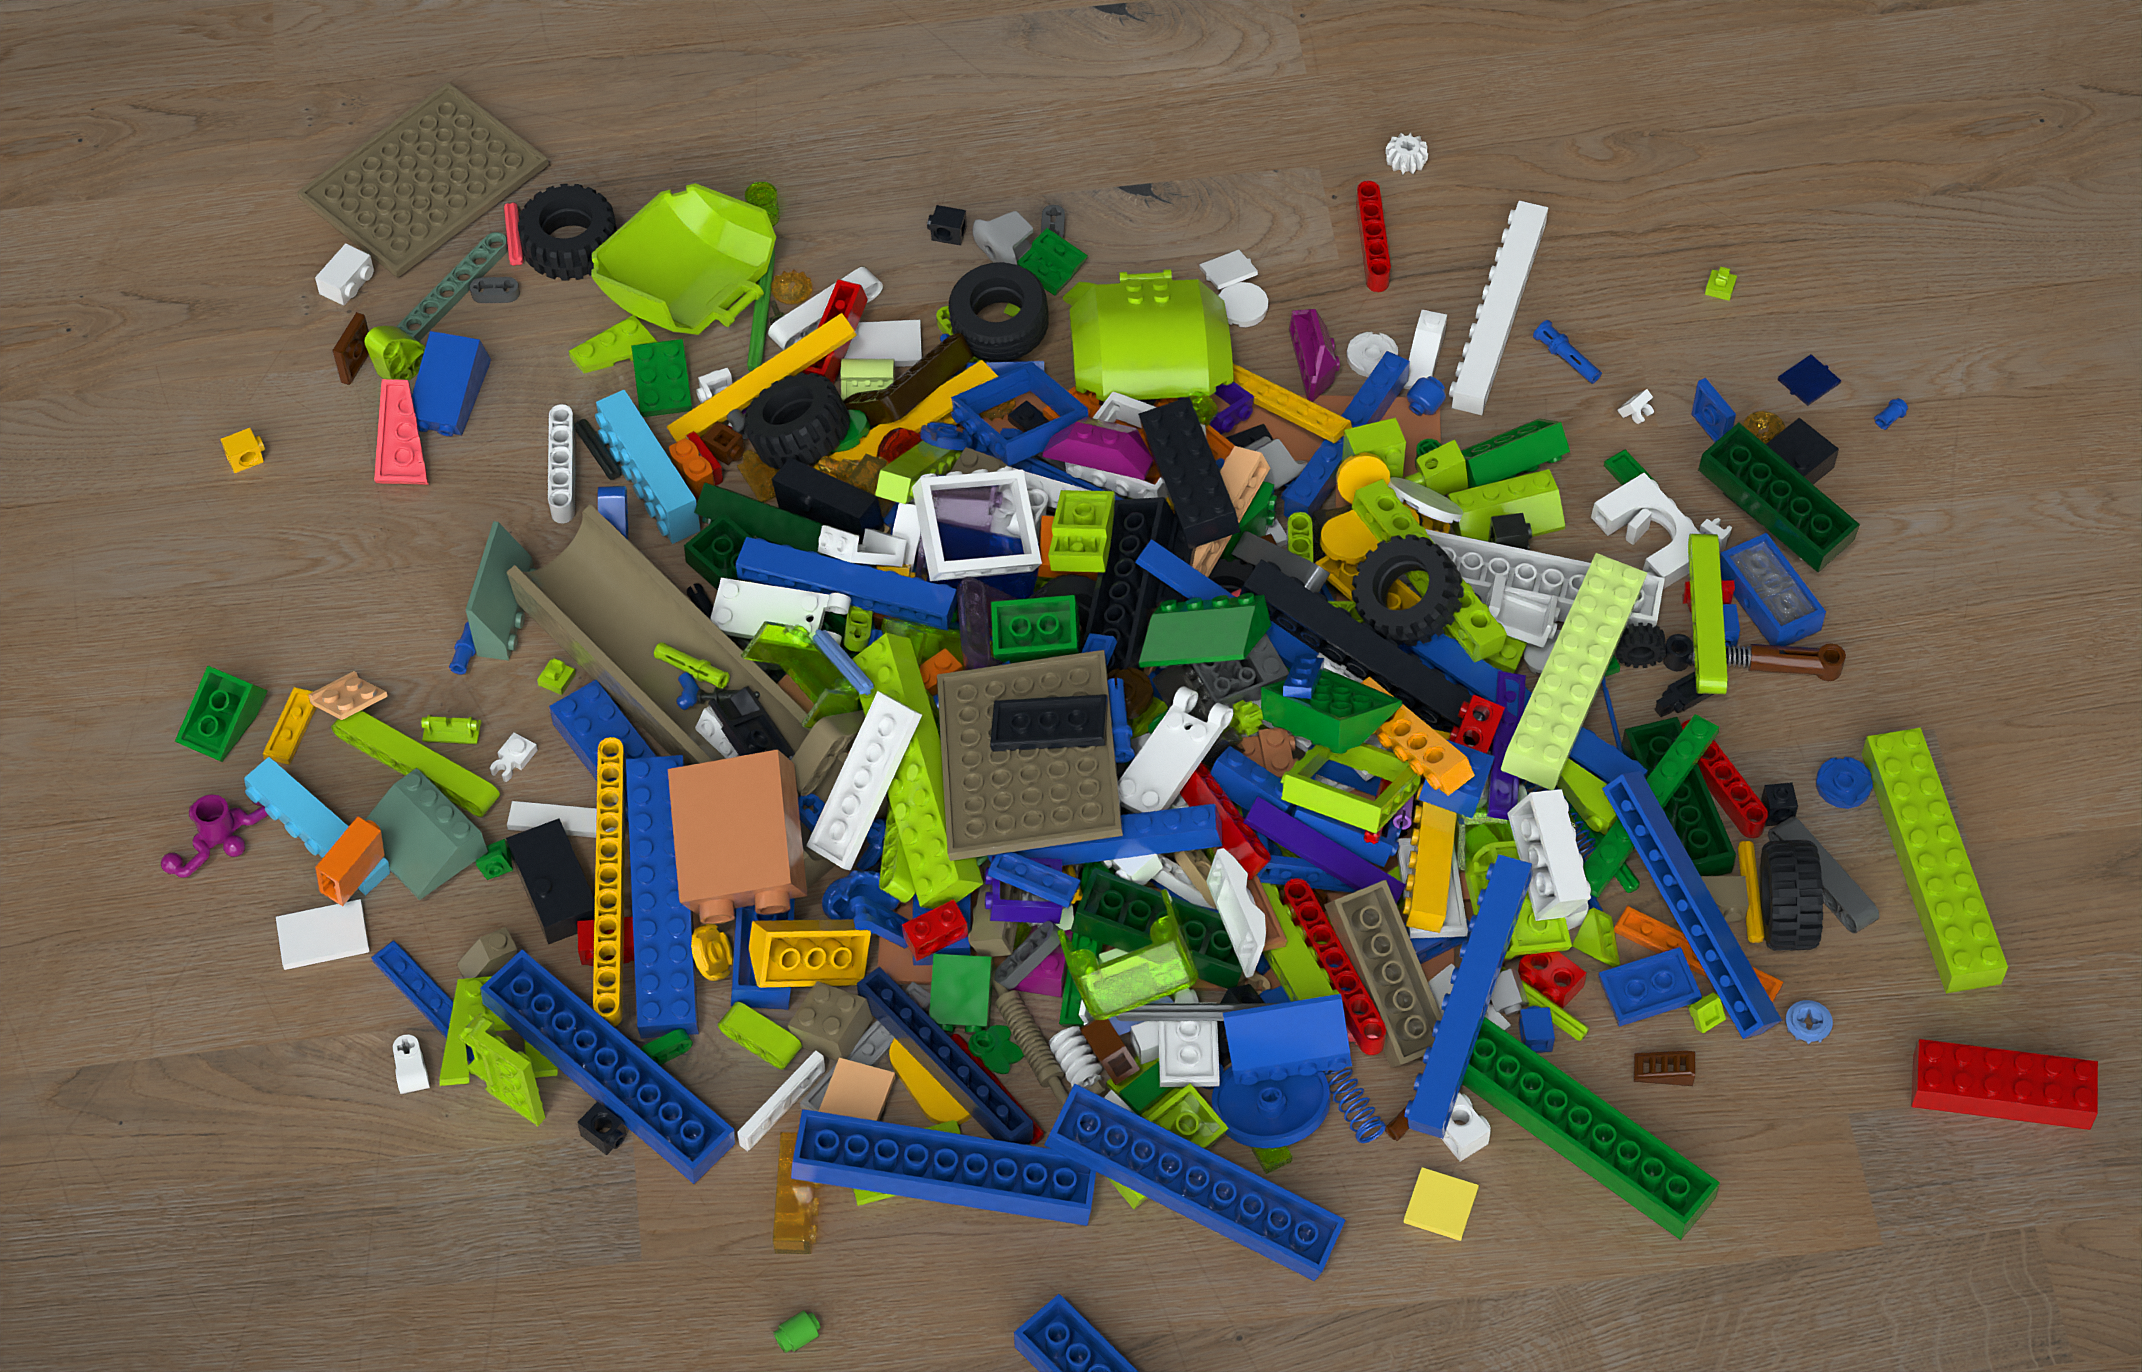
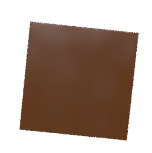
M355 313L332 350L341 383L347 385L352 383L369 355L365 346V337L369 329L365 315L361 313Z

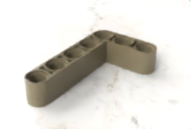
M863 710L826 716L812 727L791 760L795 765L797 791L802 796L809 795L818 787L840 753L851 750L865 720Z

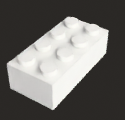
M1562 789L1531 792L1507 813L1519 858L1521 861L1532 863L1533 876L1528 887V893L1536 921L1568 917L1591 899L1590 884L1584 874L1583 858L1577 848L1576 832L1570 822L1569 806L1566 799H1564Z

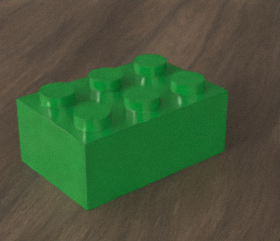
M1075 595L991 602L993 655L997 665H1002L1007 661H1010L1012 664L1081 653L1079 606Z

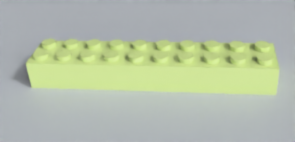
M1598 553L1595 554L1507 748L1501 766L1502 771L1549 790L1555 789L1639 598L1647 572Z

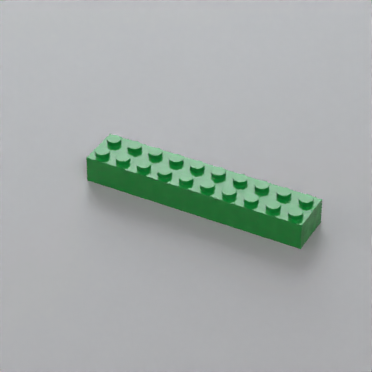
M1484 1017L1462 1084L1675 1237L1682 1240L1716 1199L1720 1182Z

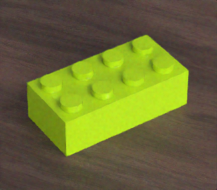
M1191 1083L1146 1118V1120L1206 1150L1222 1139L1229 1129ZM1108 1178L1133 1209H1136L1148 1199V1197Z

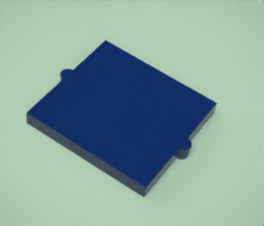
M1811 354L1778 376L1777 379L1790 390L1791 395L1797 396L1807 406L1841 384V380L1828 369L1829 367L1823 365Z

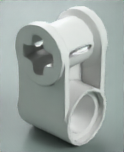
M409 1034L399 1036L393 1044V1053L400 1094L430 1088L428 1072L418 1040Z

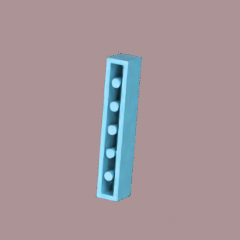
M270 757L266 758L244 778L245 793L254 803L259 801L273 820L279 819L284 823L287 832L294 838H301L305 842L304 845L308 851L315 856L319 854L323 858L349 827ZM383 857L358 887V890L365 896L390 874L388 860Z

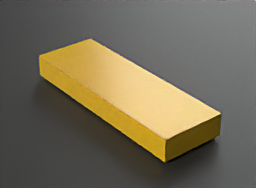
M293 688L263 751L264 759L270 757L275 762L291 764L317 708L310 703L308 696L313 691Z

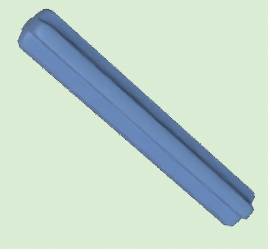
M816 630V634L812 637L815 644L859 694H871L870 690L874 688L871 680L826 630Z

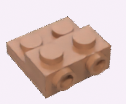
M1283 728L1262 729L1258 731V736L1230 739L1229 745L1232 748L1241 752L1280 779L1299 760L1298 758L1293 759L1292 751H1295L1294 735H1288L1287 730Z

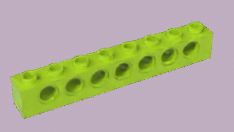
M1383 479L1355 491L1352 509L1379 542L1383 540L1386 543L1391 542V537L1397 535L1405 539L1407 534L1416 535L1419 539L1421 537L1430 539L1425 528L1418 524L1409 508L1402 504L1395 491ZM1425 571L1405 573V576L1423 597L1429 585L1428 573ZM1463 580L1461 586L1464 588V596L1458 598L1462 603L1460 612H1454L1455 621L1451 626L1447 624L1446 627L1471 659L1477 662L1502 651L1507 633L1503 625L1492 616L1487 605L1482 603L1475 595L1471 585Z

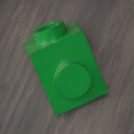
M505 839L487 845L488 852L476 859V866L487 880L513 871L511 854Z

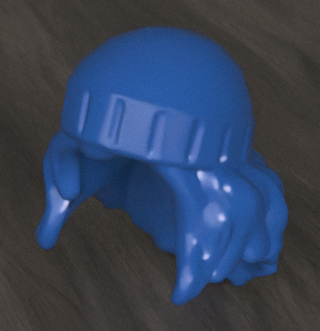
M854 870L848 876L837 879L827 887L822 899V908L829 919L844 920L855 917V912L851 911L850 900L854 897L864 896L891 911L896 909L900 901L879 888V872Z

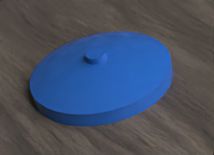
M1231 1065L1219 1077V1086H1214L1212 1093V1108L1229 1128L1225 1134L1240 1144L1255 1148H1278L1291 1145L1306 1138L1323 1123L1328 1114L1331 1101L1329 1084L1323 1071H1318L1310 1076L1293 1075L1278 1081L1269 1079L1258 1081L1253 1085H1236Z

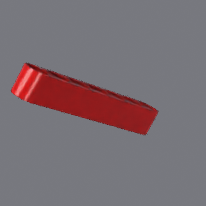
M1299 878L1289 880L1284 887L1283 905L1286 904L1289 907L1293 924L1300 926L1304 934L1306 946L1313 948L1319 968L1326 970L1332 990L1337 989L1339 994H1341L1345 1022L1358 1047L1367 1055L1380 1053L1384 1049L1386 1026L1309 884ZM1297 895L1301 898H1294L1292 896ZM1311 918L1313 921H1306L1304 919ZM1317 941H1324L1326 944H1318ZM1330 964H1336V965H1338L1339 967L1334 968V967H1330L1329 965H1330ZM1347 987V988H1350V989H1352V990H1351V991H1344V990H1342L1341 988ZM1355 1011H1362V1012H1364L1365 1014L1359 1015V1014H1356V1013H1354V1012H1355ZM1372 1034L1377 1036V1038H1369L1367 1035Z

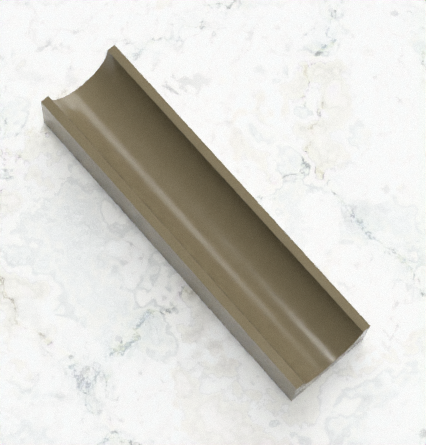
M591 504L582 511L583 519L576 536L557 558L544 567L531 572H522L515 565L507 571L517 604L594 680H597L603 689L671 756L683 755L685 766L726 758L695 729L704 708L708 707L710 700H705L704 704H699L697 701L693 707L690 706L687 710H682L678 706L676 699L682 695L684 690L678 678L686 672L654 657L655 647L660 642H664L699 660L705 659L711 663V666L728 672L730 675L729 682L722 690H741L749 686L752 692L758 691L760 693V697L757 698L794 753L797 752L812 727L816 724L793 699ZM694 679L699 689L704 690L705 693H713L717 687L706 681L700 682ZM842 752L838 755L818 787L811 793L819 797L825 804L847 759V752ZM885 794L874 820L879 818L887 820V794ZM803 805L804 810L809 808L813 812V805L810 807ZM800 820L806 886L808 889L836 864L806 846L812 832Z

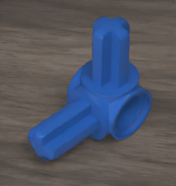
M884 818L873 820L867 833V842L870 845L857 863V867L862 871L875 865L883 854L886 819Z

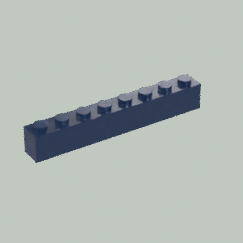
M880 966L857 983L858 996L867 999L871 1014L995 1140L1026 1145L1033 1139V1121Z

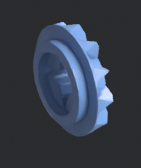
M1799 1001L1793 1004L1786 1014L1785 1022L1788 1027V1033L1791 1032L1795 1036L1796 1041L1801 1039L1808 1044L1813 1041L1820 1043L1823 1038L1829 1036L1833 1026L1832 1016L1828 1009L1815 1001ZM1807 1014H1809L1811 1023H1814L1810 1030L1806 1028V1023H1802L1807 1018Z

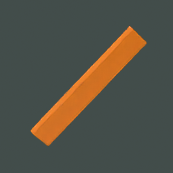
M1629 906L1625 908L1614 927L1615 933L1657 954L1681 947L1690 970L1708 978L1683 932ZM1752 967L1773 1003L1783 986V981Z

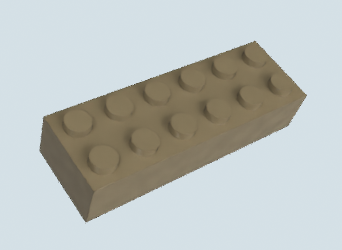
M1383 880L1324 904L1341 945L1386 1026L1383 1051L1390 1068L1424 1056L1427 1047L1433 1046L1435 1037H1432L1433 1028L1436 1020H1442V1016L1387 881Z

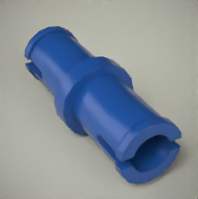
M469 622L465 623L461 638L456 641L454 647L455 654L449 665V668L455 674H465L471 656H474L476 653Z

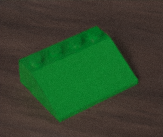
M1245 593L1234 598L1220 595L1211 600H1202V598L1196 597L1186 602H1176V600L1162 602L1151 616L1139 660L1140 668L1245 659L1271 627L1265 596H1254L1253 593Z
M1326 668L1323 669L1311 699L1283 696V685L1286 680L1261 687L1263 720L1272 723L1274 727L1290 731L1294 736L1304 737L1310 740L1312 744L1329 748L1331 752L1337 754L1346 753L1349 749L1360 746L1402 706V700Z

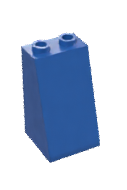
M430 331L412 394L418 430L420 432L433 430L449 437L453 436V434H463L491 362V358L480 339Z

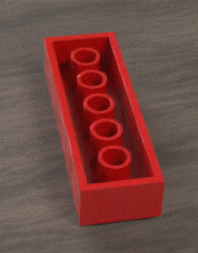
M1919 1039L1913 1054L1911 1107L2091 1130L2098 1114V1061Z

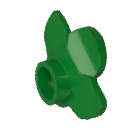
M990 1026L986 1031L981 1030L973 1034L968 1042L969 1051L974 1056L981 1058L985 1067L995 1073L1008 1074L1010 1070L1009 1064L1017 1063L1024 1057L1020 1047L1009 1040L1011 1031L1008 1026Z

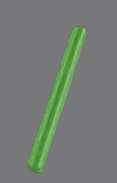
M774 249L767 273L757 281V285L762 288L764 295L759 300H755L747 362L750 372L762 365L775 263Z

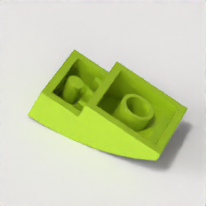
M1060 491L1052 524L1053 538L1048 554L1051 571H1106L1113 528L1114 491Z

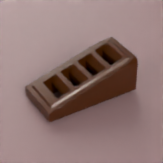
M1695 1051L1634 1054V1082L1693 1086L1695 1079ZM1644 1063H1649V1073H1643ZM1656 1064H1661V1072H1656ZM1668 1065H1673V1071L1668 1072ZM1680 1065L1685 1066V1071H1680Z

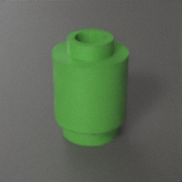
M803 1310L778 1325V1329L773 1332V1335L784 1353L790 1350L794 1352L819 1337L817 1330L821 1327L812 1312L807 1315Z

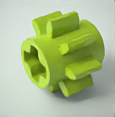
M1244 700L1233 704V717L1229 724L1231 729L1239 733V735L1246 733L1247 736L1258 732V726L1262 725L1263 713L1260 707L1252 703V701L1245 703Z

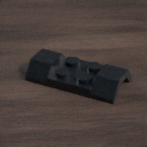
M749 686L744 687L728 699L717 702L714 698L708 702L709 710L722 727L721 730L739 756L779 750L789 760H792L795 755L794 751Z

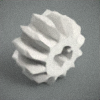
M1400 133L1398 138L1392 137L1386 147L1387 165L1392 166L1393 171L1401 170L1402 175L1406 171L1414 174L1416 170H1422L1428 160L1426 142L1421 140V136L1413 137L1411 133L1408 136H1404Z

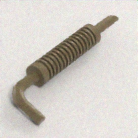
M994 964L992 984L999 995L995 1004L1040 1085L1043 1088L1050 1087L1057 1101L1063 1107L1069 1095L1060 1082L1064 1077V1072L1059 1066L1058 1061H1056L1050 1047H1048L1045 1038L1019 992L1016 990L1009 991V989L995 981L997 968ZM1098 1080L1087 1090L1099 1095L1106 1090V1085L1101 1080Z

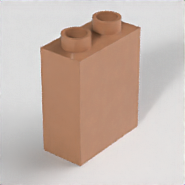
M772 750L668 769L679 902L697 915L700 914L701 923L720 924L735 919L734 908L755 905V911L758 914L771 915L783 913L790 910V899L807 896L795 765L779 750Z

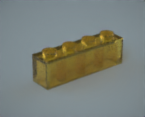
M798 1132L780 1133L773 1229L775 1254H811L812 1243H817L818 1227L813 1225V1216H819V1198H815V1189H820L821 1183L791 1179L792 1161Z

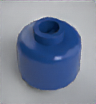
M1432 376L1419 378L1407 393V400L1410 403L1409 409L1418 416H1422V414H1435L1446 398L1444 385Z

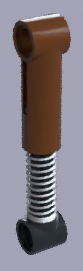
M1674 634L1667 639L1666 656L1663 658L1666 668L1678 672L1695 664L1694 643L1688 636ZM1832 643L1825 644L1821 648L1750 644L1746 649L1744 646L1741 649L1739 646L1736 648L1734 645L1731 648L1729 645L1726 646V662L1729 667L1731 664L1734 667L1738 664V667L1740 665H1743V667L1747 665L1748 671L1817 675L1818 678L1824 681H1834L1841 676L1846 658L1843 648Z

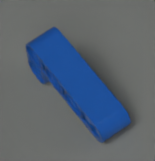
M626 486L598 487V512L629 541Z

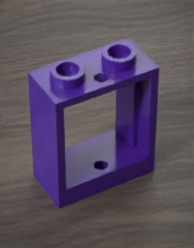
M1235 382L1229 385L1222 383L1216 386L1214 394L1231 405L1220 413L1200 398L1190 397L1196 414L1221 435L1231 431L1239 422L1246 421L1253 412L1254 396Z
M1028 858L1062 872V859ZM986 867L985 885H990V892L985 893V909H990V921L1028 923L1050 921L1053 924H1060L1062 906L1049 900L1000 899V880L988 876L990 867Z

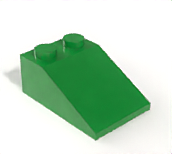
M1262 482L1239 522L1241 532L1231 536L1220 559H1227V562H1233V559L1238 560L1231 553L1244 531L1262 537L1266 535L1269 526H1274L1277 511L1274 510L1278 500V496L1274 495V484Z
M207 666L174 742L223 762L258 715L268 690Z

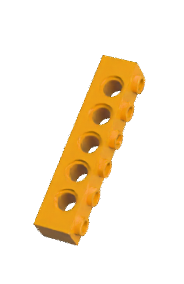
M1370 677L1361 682V684L1392 696ZM1403 704L1373 733L1384 748L1388 749L1390 747L1402 763L1407 761L1416 775H1423L1434 790L1439 788L1447 796L1475 776L1467 757Z

